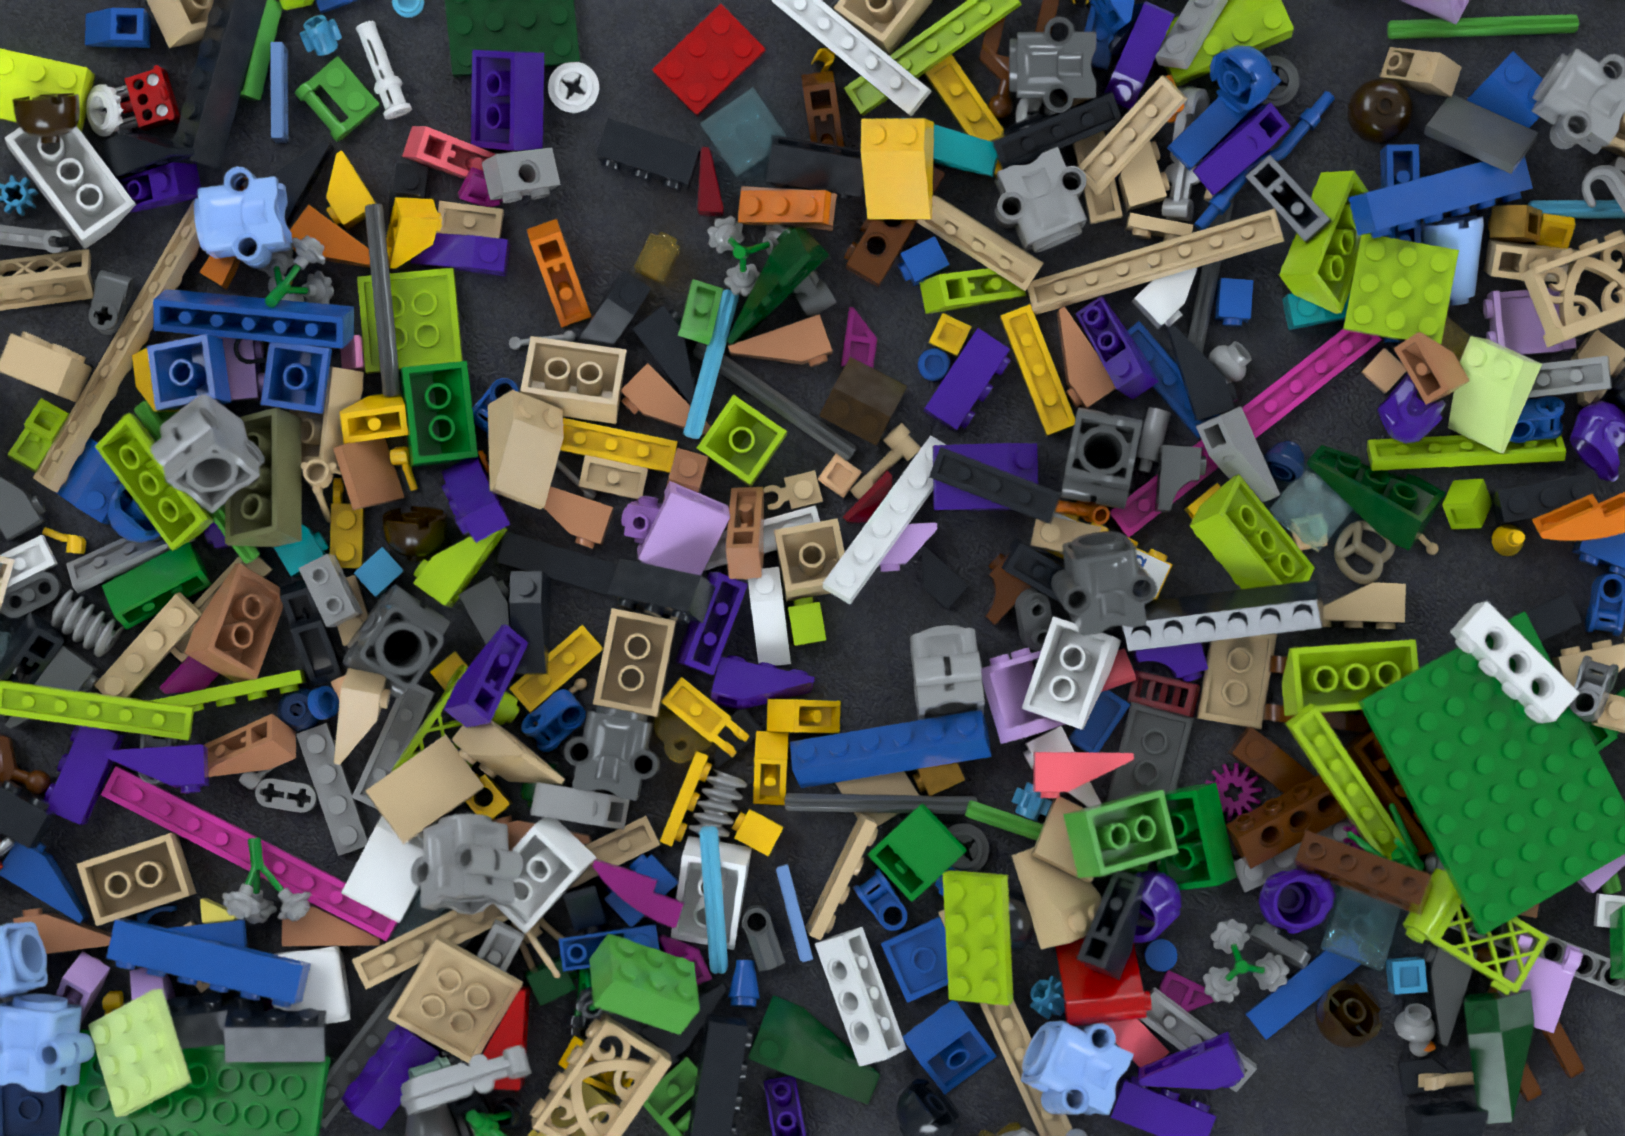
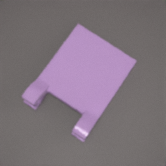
M1527 933L1515 935L1520 954L1528 953L1533 938ZM1567 944L1562 963L1538 956L1519 989H1531L1535 1028L1554 1033L1573 976L1583 957L1580 948ZM1513 948L1511 949V953H1510V956H1509V957L1515 956V955H1514V952H1513ZM1528 957L1522 958L1523 966ZM1516 959L1507 962L1503 974L1504 978L1514 983L1519 974Z

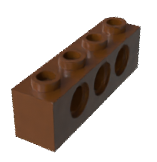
M933 167V195L945 173ZM866 218L860 231L864 232V235L859 244L853 241L844 256L848 260L846 269L879 288L918 220H902L897 227H889L883 220H869ZM874 239L880 240L885 245V251L882 254L873 255L868 251L867 244Z
M1318 775L1305 783L1295 785L1292 790L1277 798L1267 800L1262 806L1251 812L1239 815L1234 821L1226 824V827L1238 855L1252 869L1302 842L1306 830L1317 834L1348 816L1322 777Z
M1307 830L1295 858L1297 870H1305L1309 874H1319L1324 879H1329L1330 883L1419 915L1422 914L1432 888V875Z

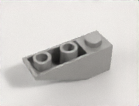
M1241 406L1196 426L1208 455L1229 479L1239 474L1262 503L1280 496Z
M537 782L531 815L624 829L629 799L619 798L615 794L583 791L572 787Z

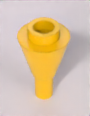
M1511 524L1499 526L1492 535L1493 548L1503 556L1517 554L1525 540L1524 533Z

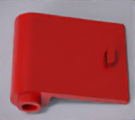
M1086 936L1067 944L1055 946L1063 988L1065 1016L1068 1024L1076 1027L1146 1018V1011H1152L1150 992L1143 991L1134 944L1119 980L1092 971L1077 960Z

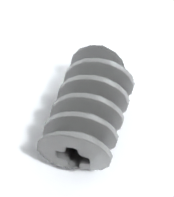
M70 589L55 606L52 612L51 624L55 628L63 625V634L69 635L73 633V641L78 643L84 640L83 647L87 650L95 647L94 655L101 657L114 646L124 627L115 631L116 620L114 618L105 624L103 622L104 611L93 616L94 604H90L83 609L84 597L82 596L73 602L71 598L74 590Z
M713 769L717 776H707L706 778L713 785V788H706L701 791L709 799L708 801L697 802L704 810V813H693V817L700 824L689 825L688 829L700 833V829L704 826H715L718 829V838L728 837L730 832L723 827V824H734V820L727 813L738 812L739 808L732 803V800H742L743 795L736 788H745L747 783L743 779Z

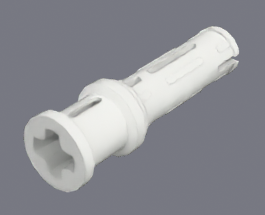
M368 21L358 25L356 31H358L376 79L374 90L381 97L385 108L383 113L385 119H394L409 113L412 110L411 105L405 101L401 90V79L398 76H394L376 28V23Z

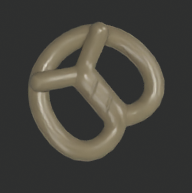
M1365 520L1356 521L1348 525L1339 535L1334 548V557L1337 566L1346 577L1359 584H1370L1380 577L1383 563L1392 557L1396 545L1381 536L1386 542V548L1382 553L1375 551L1362 542V531L1377 532ZM1353 535L1352 544L1345 547L1348 539ZM1352 553H1356L1372 563L1373 569L1367 575L1360 574L1348 565L1345 558Z

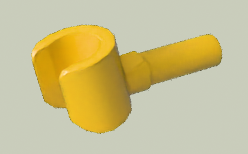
M821 48L816 52L811 65L815 61H822L825 65L821 72L828 71L836 54L829 48Z
M395 447L390 451L391 464L402 465L410 491L418 489L412 467H410L408 447Z
M47 527L43 529V535L61 542H67V553L85 554L86 539L84 537L63 534Z
M109 991L102 1000L103 1009L105 1010L104 1015L124 1006L122 991Z

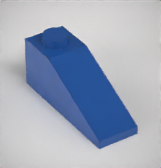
M15 842L2 863L4 867L0 869V876L76 922H87L90 915L53 856L44 851L46 845L40 842L37 848L28 849Z

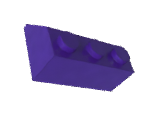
M472 50V145L480 148L511 151L543 149V52Z

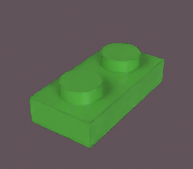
M695 279L692 280L678 336L709 345L723 288Z

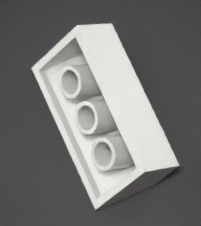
M77 126L70 133L61 135V142L46 144L41 143L40 137L29 136L21 128H18L5 137L8 149L84 249L111 232L136 205Z

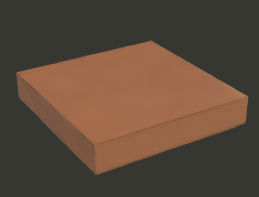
M385 438L349 443L333 448L353 510L405 498L395 467L391 464L390 452Z

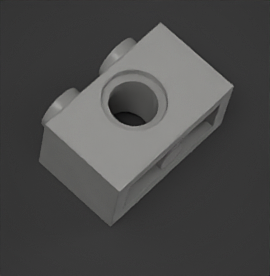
M552 147L495 154L482 162L490 200L503 199V203H511L521 200L522 196L531 195V199H541L550 196V191L561 185ZM519 172L523 174L525 182L520 178Z
M326 554L299 568L326 627H336L363 614L336 555Z

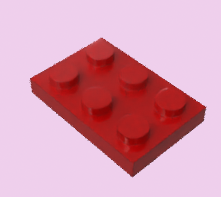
M720 4L652 69V72L698 117L766 49Z

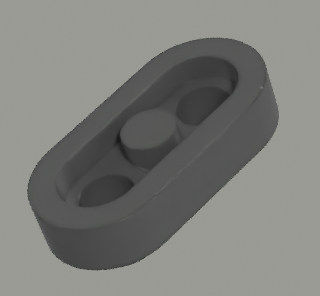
M38 572L7 587L0 611L10 618H22L30 612L33 613L55 602L62 592L60 579L49 572ZM45 582L51 585V590L48 594H43L41 591V586ZM16 596H19L22 600L19 608H14L12 605V600Z
M1029 588L1021 592L1017 597L1015 611L1021 641L1031 650L1039 651L1042 650L1052 615L1047 596L1038 589Z
M1263 922L1262 925H1254L1249 934L1250 939L1273 954L1282 955L1286 962L1301 969L1306 968L1311 959V956L1307 953L1309 948L1295 939L1288 941L1279 935L1281 931L1277 927L1267 922Z

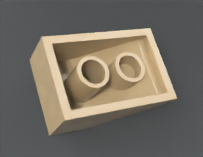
M511 390L488 404L490 491L537 509H542L545 507L564 438L563 409Z
M492 720L490 723L468 728L462 725L452 739L461 748L458 754L472 765L476 761L480 762L479 768L493 779L498 774L508 782L562 784L565 780L516 736Z
M1034 847L1011 855L1031 914L1040 948L1044 949L1067 944L1085 937L1102 900L1101 895L1092 883L1085 882L1032 856Z

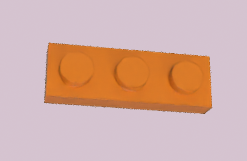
M741 190L738 222L744 225H829L831 192L826 190Z

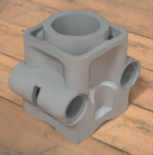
M1576 48L1568 56L1562 53L1557 58L1532 97L1536 100V103L1531 110L1553 125L1550 130V140L1553 145L1560 149H1569L1579 144L1595 155L1602 146L1606 147L1611 143L1619 130L1620 119L1625 112V59L1623 57L1608 55L1598 62ZM1568 126L1573 129L1574 133L1569 130Z
M1058 147L1042 153L1034 162L1028 165H1013L998 171L997 179L994 181L1000 194L994 211L996 223L1005 229L1015 227L1024 251L1033 249L1035 253L1050 249L1082 233L1081 228L1087 221L1079 201V197L1086 186L1085 173L1076 166L1066 167ZM1066 180L1072 181L1077 189L1068 190L1063 186L1062 182ZM1012 205L1018 213L1016 215H1008L1003 211L1002 207Z
M208 395L196 397L160 427L161 439L151 446L154 458L163 466L166 482L176 489L189 494L200 506L210 513H213L225 504L228 498L237 490L248 486L260 476L258 467L265 462L260 449L247 439L244 422Z
M947 625L932 627L913 634L910 637V652L918 720L982 710L984 715L983 707L985 700L975 629Z
M459 814L444 817L439 820V824L423 829L424 857L417 858L411 867V880L416 886L421 887V908L438 909L440 907H447L455 910L457 913L473 915L483 912L489 905L494 903L504 906L515 902L514 880L522 872L523 859L520 853L509 850L508 825L492 822V819L485 815Z

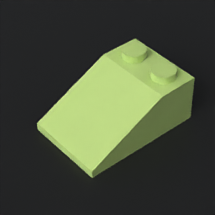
M1471 336L1460 360V365L1470 381L1454 391L1448 428L1504 454L1542 364L1489 339Z

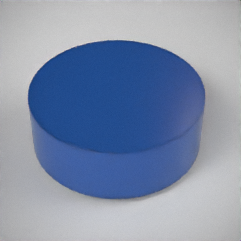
M928 349L921 354L918 360V371L928 381L943 379L950 369L949 357L940 349Z
M322 686L313 689L308 695V708L315 718L325 720L334 717L338 713L339 698L332 688Z
M1161 938L1155 939L1146 946L1144 959L1153 970L1164 972L1175 965L1177 950L1170 941Z

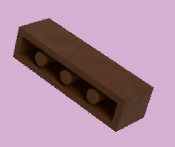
M1373 730L1357 736L1344 749L1395 825L1396 823L1389 809V804L1393 803L1396 806L1413 844L1418 849V856L1431 853L1434 847Z

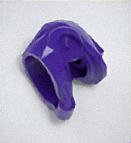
M1409 374L1401 380L1388 398L1377 408L1389 436L1405 444L1419 442L1443 419L1440 413L1446 405L1443 400L1440 402L1433 401L1429 404H1425V402L1420 400L1416 396L1418 390Z
M1604 401L1593 402L1581 409L1570 437V442L1581 460L1588 468H1591L1598 474L1600 480L1614 482L1618 479V467L1620 465L1618 447L1620 445L1625 446V413L1615 404Z
M1292 869L1277 872L1266 879L1260 892L1259 906L1263 916L1270 925L1286 929L1290 934H1295L1322 923L1326 918V914L1333 907L1336 894L1329 879H1324L1319 874H1309L1305 870Z
M1146 870L1144 872H1137L1134 875L1145 880L1139 913L1155 922V925L1152 927L1137 925L1133 944L1155 940L1180 915L1181 895L1179 887L1174 879L1165 873Z

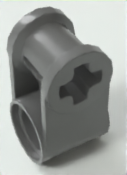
M103 270L99 272L95 282L94 296L88 318L91 325L100 333L114 335L119 330L132 297L134 288L133 277ZM109 313L112 316V320H107L103 324L100 321V317H106Z
M1585 655L1580 664L1574 686L1579 694L1570 703L1572 711L1579 718L1591 722L1601 717L1609 694L1616 682L1618 665H1605L1592 661V657ZM1587 697L1594 698V707L1588 712H1581L1579 709L1581 701Z

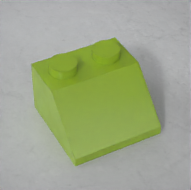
M733 395L697 446V449L751 487L787 436V431Z

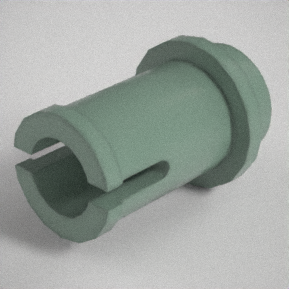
M437 1056L432 1062L409 1068V1079L449 1067L451 1064L447 1057L441 1058Z

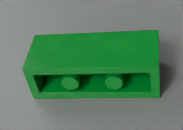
M187 542L173 551L169 550L123 575L116 576L110 582L102 585L113 615L127 630L158 614L175 594L180 592L188 598L211 586L212 582L201 556L190 542Z

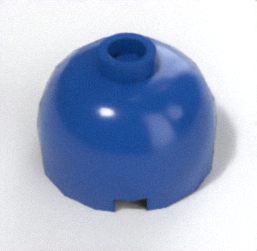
M1236 45L1217 54L1212 59L1210 64L1211 80L1217 79L1220 90L1216 91V93L1227 107L1235 112L1248 111L1268 97L1273 87L1272 65L1268 58L1252 46Z
M121 483L114 490L108 501V519L112 528L118 535L129 541L147 542L154 540L160 536L159 532Z

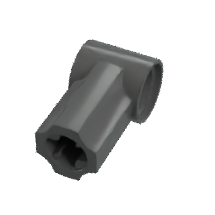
M814 271L794 290V297L807 318L816 316L836 304L829 288L822 279L819 280Z
M758 904L748 907L743 914L742 925L759 972L786 963L769 910ZM757 912L766 918V924L759 929L752 928L747 921L751 914Z

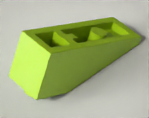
M990 268L939 274L919 282L926 314L957 310L1026 296L1023 289Z

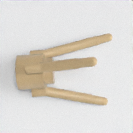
M313 459L307 463L302 462L300 466L303 469V476L310 486L313 487V492L317 497L326 522L330 523L331 513L323 495V489L332 482L334 473L342 475L340 468L334 462L327 465L320 459Z
M542 916L524 935L519 948L527 966L531 969L535 965L526 946V943L529 944L531 942L554 977L559 978L560 972L537 937L543 933L540 927L558 942L560 938L565 937L548 924ZM513 922L510 924L511 927L521 931Z

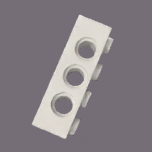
M1488 601L1474 604L1450 631L1456 638L1455 642L1458 647L1464 652L1472 654L1479 661V667L1487 675L1495 677L1502 684V690L1509 697L1515 700L1518 699L1526 707L1524 709L1525 713L1536 722L1546 723L1555 721L1579 694ZM1487 634H1489L1494 641V645L1491 650L1486 646L1485 638ZM1510 657L1515 660L1517 665L1514 673L1508 666ZM1533 680H1535L1539 685V693L1537 696L1533 693L1531 689V684Z
M863 927L836 934L816 943L815 946L859 1067L886 1060L907 1050Z

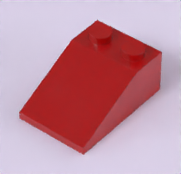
M523 986L518 991L482 1054L488 1060L504 1056L503 1051L515 1046L525 1048L527 1056L530 986ZM507 1076L495 1080L493 1089L520 1090L525 1084V1077L510 1079Z

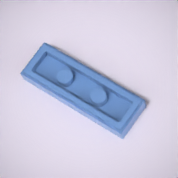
M270 42L271 139L275 143H287L288 49L282 42Z
M787 863L777 866L776 872L799 959L802 962L812 960L813 955L789 865Z

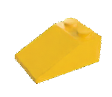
M925 118L861 119V159L867 218L869 220H932L933 121Z

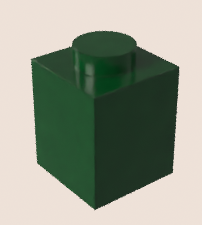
M560 955L551 959L560 972L559 978L554 977L544 962L525 971L540 1006L576 989L572 980L578 978L575 970L563 971Z

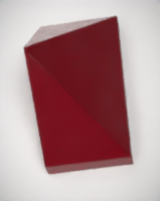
M887 471L842 519L846 523H867L892 489V474Z

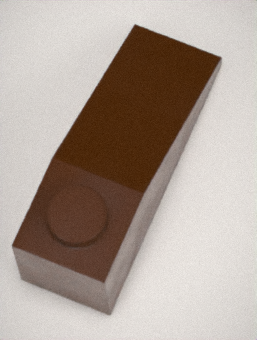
M833 70L801 75L811 141L844 147Z
M1246 727L1228 751V754L1250 768L1251 771L1282 794L1292 790L1295 785L1305 783L1315 777L1252 727Z

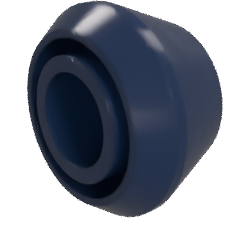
M1292 441L1279 442L1263 455L1273 478L1283 482H1294L1302 478L1304 474V454L1298 444Z
M299 688L298 691L285 693L278 704L280 720L297 732L311 729L319 721V719L311 714L308 708L307 700L311 690L306 688Z

